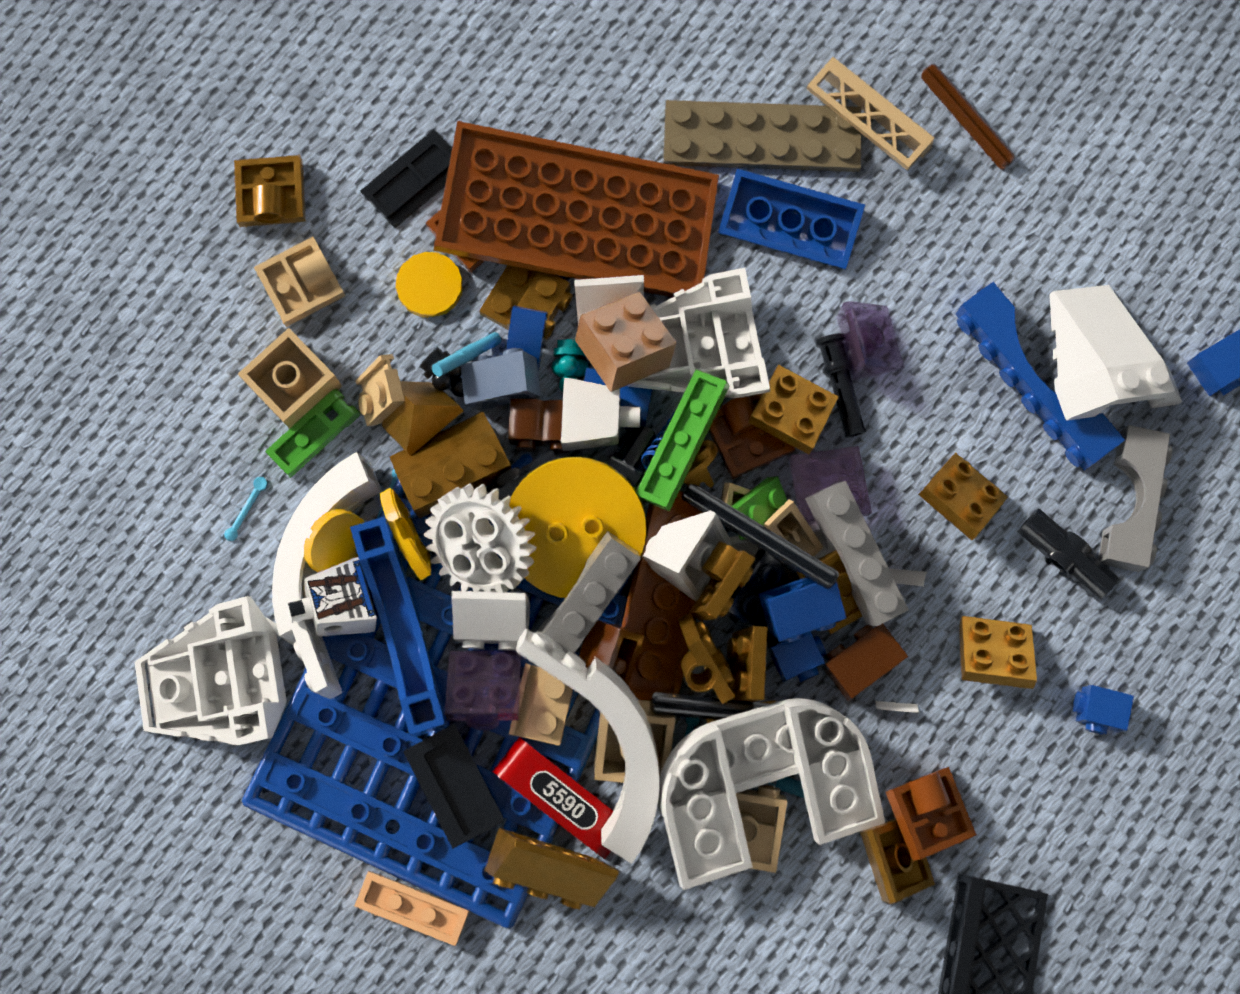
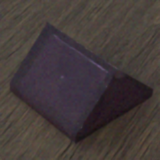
M852 301L843 303L837 315V322L840 333L845 334L846 339L843 341L847 358L853 364L851 371L853 379L858 380L904 369L887 306Z

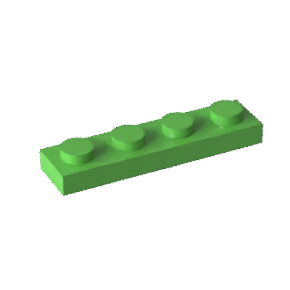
M695 370L636 491L640 500L670 511L730 387L726 380Z

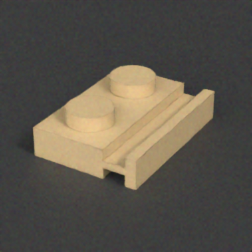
M393 354L380 355L355 380L356 385H361L362 392L359 394L358 407L360 413L364 415L366 426L381 424L405 402L397 369H392L391 362L394 360Z
M525 663L509 735L560 746L573 689L544 669Z

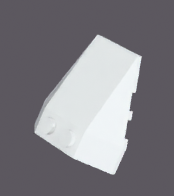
M745 268L711 274L703 278L702 283L686 291L682 289L674 293L673 298L657 306L655 303L650 305L677 344L669 368L627 385L628 387L684 393L695 370H699L728 382L730 387L725 397L740 398L770 392L766 366L761 355L753 317L751 294Z
M1109 285L1058 290L1050 294L1052 332L1056 333V348L1053 350V361H1057L1058 377L1054 379V385L1066 421L1095 417L1110 405L1148 400L1151 408L1178 405L1182 402L1170 369Z
M246 596L215 605L209 610V614L197 622H191L176 637L165 640L135 661L144 731L198 738L205 741H218L232 745H245L273 737L287 702L276 632L252 597ZM146 662H147V669H148V676H149V683H150V690H151V698H152V705H153V712H154L155 727H153L152 715H151V707H150L149 692H148V685H147V677H146V670H145V663H146Z

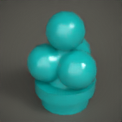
M575 339L557 340V348L553 349V356L558 358L552 362L551 368L557 377H562L559 382V388L562 393L564 391V378L578 380L577 378L585 376L586 368H589V363L584 359L586 356Z

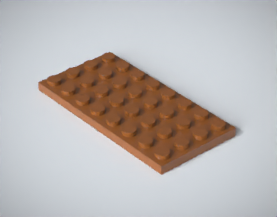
M457 121L434 251L581 280L644 275V292L673 298L674 293L682 289L686 291L702 283V279L705 276L719 175Z

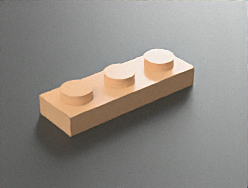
M368 871L354 905L357 908L453 946L457 945L470 912L444 899L373 871Z

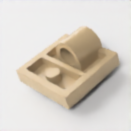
M314 237L254 267L286 327L346 296Z

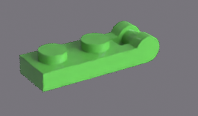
M338 389L329 392L265 451L290 478L360 416L361 413L355 406H349L344 401L345 396ZM334 409L339 415L331 421L326 414Z

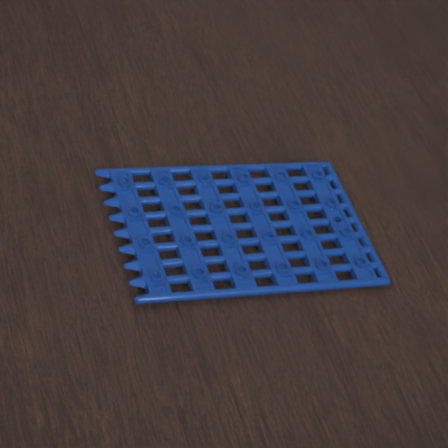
M524 454L511 468H522L531 463L533 459L529 454ZM397 479L393 490L410 511L414 527L426 548L433 540L424 536V533L432 528L425 521L433 514L431 513L419 519L413 511L410 502L403 499L405 492L399 479ZM382 510V512H381L379 518L385 516L383 510ZM400 551L401 560L406 572L409 563L402 551ZM441 563L432 564L431 575L426 577L423 583L407 577L419 621L439 630L429 650V656L448 721L450 723L454 714L472 722L464 741L472 757L485 729L505 737L491 769L488 770L477 765L504 818H507L502 829L516 833L519 826L522 825L539 833L537 840L551 844L559 824L493 772L494 768L519 737L509 735L516 703L501 696L515 664L522 668L525 667V663L533 666L537 665L516 651L499 650L498 644L484 643V649H468L456 676L438 668L439 661L451 636L454 637L452 596L436 589L441 578L439 572L443 566ZM634 569L598 620L622 626L628 600L623 594ZM365 576V580H366V583H367V587H368V590H369V594H370L371 600L374 601L373 596H372V593H371L370 588H369V585H368V582H367V579H366V576ZM525 578L515 587L531 595L529 600L530 631L544 601L559 607L565 600V598L541 591ZM374 605L376 614V628L374 632L322 636L329 657L345 665L338 680L342 693L332 699L313 693L305 680V674L307 673L305 668L242 798V803L245 807L450 903L467 909L507 929L512 928L528 896V887L515 884L514 889H508L494 884V877L485 871L491 851L473 843L474 838L452 849L443 829L440 828L441 825L433 810L428 821L408 813L420 784L403 751L423 741V739L407 733L408 728L402 709L394 726L374 718L389 686L397 688L388 646L374 639L381 624L376 606ZM483 650L502 658L488 690L469 682ZM358 671L377 679L362 712L343 703ZM574 689L570 701L567 719L579 694ZM595 708L584 734L565 725L560 746L523 737L520 738L548 760L551 758L568 766L569 769L566 774L578 783L597 741L600 711ZM295 721L314 730L299 762L280 754ZM445 728L430 732L428 736H432ZM327 736L346 744L331 777L312 769ZM358 751L378 759L363 792L344 783ZM390 766L410 774L395 806L376 798ZM263 787L282 796L278 806L259 797ZM295 802L314 811L310 820L291 812ZM327 817L346 826L343 835L323 827ZM391 820L398 821L400 826L399 831L395 834L390 833L387 829V824ZM359 832L379 841L375 850L355 842ZM392 847L411 856L407 866L387 857ZM424 862L444 871L440 880L420 872ZM456 878L476 886L472 896L453 887ZM489 893L509 901L505 911L485 902Z

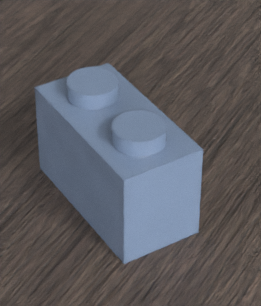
M521 348L507 349L503 351V355L496 357L489 355L477 356L473 359V362L461 365L464 401L467 406L477 410H484L508 405L511 399H535L541 397L537 359L524 352Z

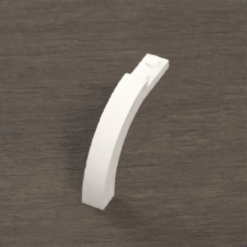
M358 452L347 457L328 471L303 498L284 531L273 573L272 598L279 635L294 642L295 652L306 667L305 680L310 690L329 699L341 694L342 690L324 640L316 635L312 619L291 623L287 602L306 598L305 579L317 573L309 567L304 557V543L306 538L309 539L313 532L310 528L314 522L326 512L335 509H345L346 511L353 512L362 503L382 492L372 464Z
M526 628L518 639L516 652L588 699L604 715L617 735L625 759V777L617 805L601 829L602 845L632 864L649 836L656 816L659 799L657 752L652 729L646 714L626 683L597 657L587 669L585 662L572 652L563 653L554 647V641L540 631L533 633Z

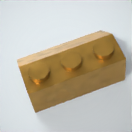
M484 412L436 434L411 456L405 450L390 456L401 486L419 519L431 514L430 509L439 503L438 499L456 487L462 489L468 484H472L474 490L482 484L486 487L492 484L493 480L499 475L512 469Z
M502 828L498 829L485 867V871L494 877V884L508 889H514L515 884L528 887V894L545 900L548 899L549 894L561 897V904L581 910L582 904L595 907L617 879L619 873L618 870L597 858Z

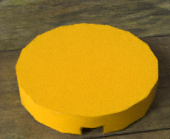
M423 252L412 256L402 264L396 277L395 288L400 302L410 313L419 317L429 318L445 315L457 305L462 295L463 281L458 267L449 257L438 252Z
M344 509L326 512L317 519L310 528L313 530L310 538H306L304 543V557L309 567L319 573L357 558L358 554L350 527L364 523V520L353 512Z

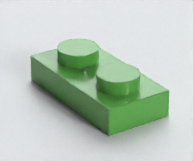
M767 477L731 507L763 526L787 502V498L779 477ZM738 535L740 540H745V538Z

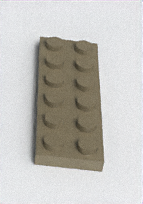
M666 100L663 163L674 166L860 172L861 133L825 105ZM846 106V109L852 114L861 113V107Z

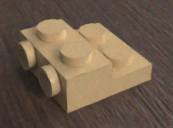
M760 785L758 791L748 789L735 793L752 863V868L749 869L776 873L787 808L786 796L780 795L779 788L769 785Z

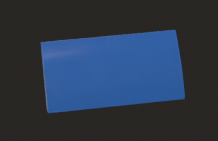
M737 168L718 234L846 270L865 204Z

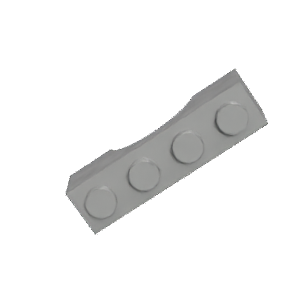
M1128 425L1119 432L1125 441L1116 448L1114 465L1121 469L1132 481L1136 493V504L1126 522L1113 524L1103 530L1098 560L1107 566L1140 572L1149 568V565L1153 564L1156 557L1157 547L1153 544L1154 534L1158 531L1162 521V512L1158 511L1160 498H1163L1167 488V479L1163 478L1165 466L1169 464L1172 456V446L1169 445V433Z
M847 482L835 483L805 498L820 530L829 538L846 568L852 588L851 594L866 625L879 626L909 611Z
M607 531L587 559L579 579L558 609L544 620L537 631L550 637L555 643L554 647L563 653H574L641 559L638 552Z

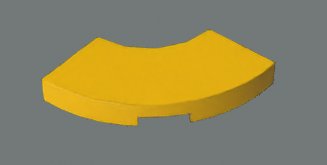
M389 488L380 493V499L388 525L409 565L418 578L422 580L430 576L432 572L430 554L422 543L412 522L410 511L393 489Z

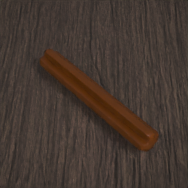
M936 64L928 66L922 72L921 79L999 169L1003 170L1012 164L1015 159L1012 151Z

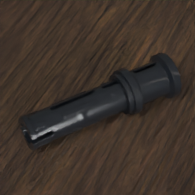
M836 333L817 339L815 345L821 350L825 365L822 369L823 374L830 378L833 392L839 396L836 404L842 421L845 438L862 435L867 431L864 427L850 376L853 364L852 361L848 360L843 341L846 339L845 334Z

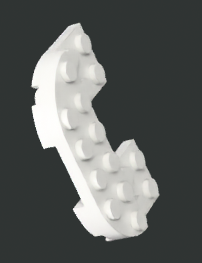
M795 698L778 701L710 722L685 736L672 750L663 766L659 779L658 799L659 813L664 818L679 885L682 889L686 890L752 868L735 794L799 773L814 841L819 845L884 824L885 818L870 750L857 726L850 719L821 702Z

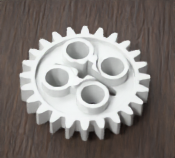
M468 484L462 489L456 487L438 499L439 503L430 509L433 515L425 521L432 528L426 531L424 536L433 540L426 547V550L433 551L437 555L431 560V563H441L443 567L439 575L442 576L449 573L451 575L449 585L452 586L456 582H460L461 591H467L472 588L475 592L506 593L521 583V580L529 574L527 568L534 563V560L529 555L536 550V547L527 543V541L535 536L534 532L524 530V526L530 520L518 518L517 515L522 508L518 506L511 509L509 507L510 496H507L502 501L498 499L499 491L497 488L487 494L484 484L475 490L472 484Z

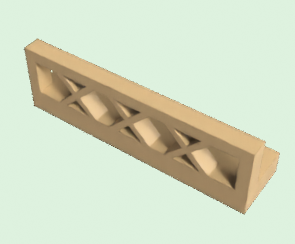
M834 57L829 60L807 85V90L907 171L919 157L923 158L931 149L935 139L932 135ZM825 79L840 92L826 93L818 86ZM845 99H850L858 107H861L865 113L852 114L846 109ZM871 119L876 120L891 133L877 134L871 129ZM897 139L914 151L909 158L897 150ZM886 140H891L892 145H890Z

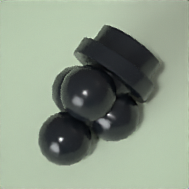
M436 347L419 365L425 371L423 375L427 379L432 376V385L437 390L444 391L450 388L456 397H464L461 365L440 377L433 373L432 365L451 355L447 350L443 352L439 347Z

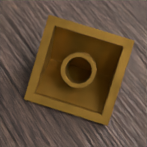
M400 381L405 402L382 422V427L410 456L463 412V409L444 391L434 388L432 382Z
M896 819L860 831L882 901L889 904L896 903L935 885L927 857L921 860H912Z

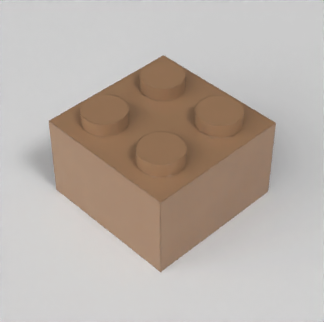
M641 292L580 315L575 338L576 343L610 392L669 368L677 344Z

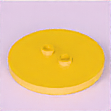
M567 457L552 460L530 472L519 483L511 496L509 507L513 509L521 506L522 509L517 516L519 519H529L530 522L524 526V530L534 532L535 536L527 541V543L534 545L536 550L529 555L534 560V563L527 568L529 574L525 579L545 593L566 598L579 579L587 559L607 531L635 549L640 556L643 552L646 538V519L641 500L630 482L621 473L605 463L583 457Z

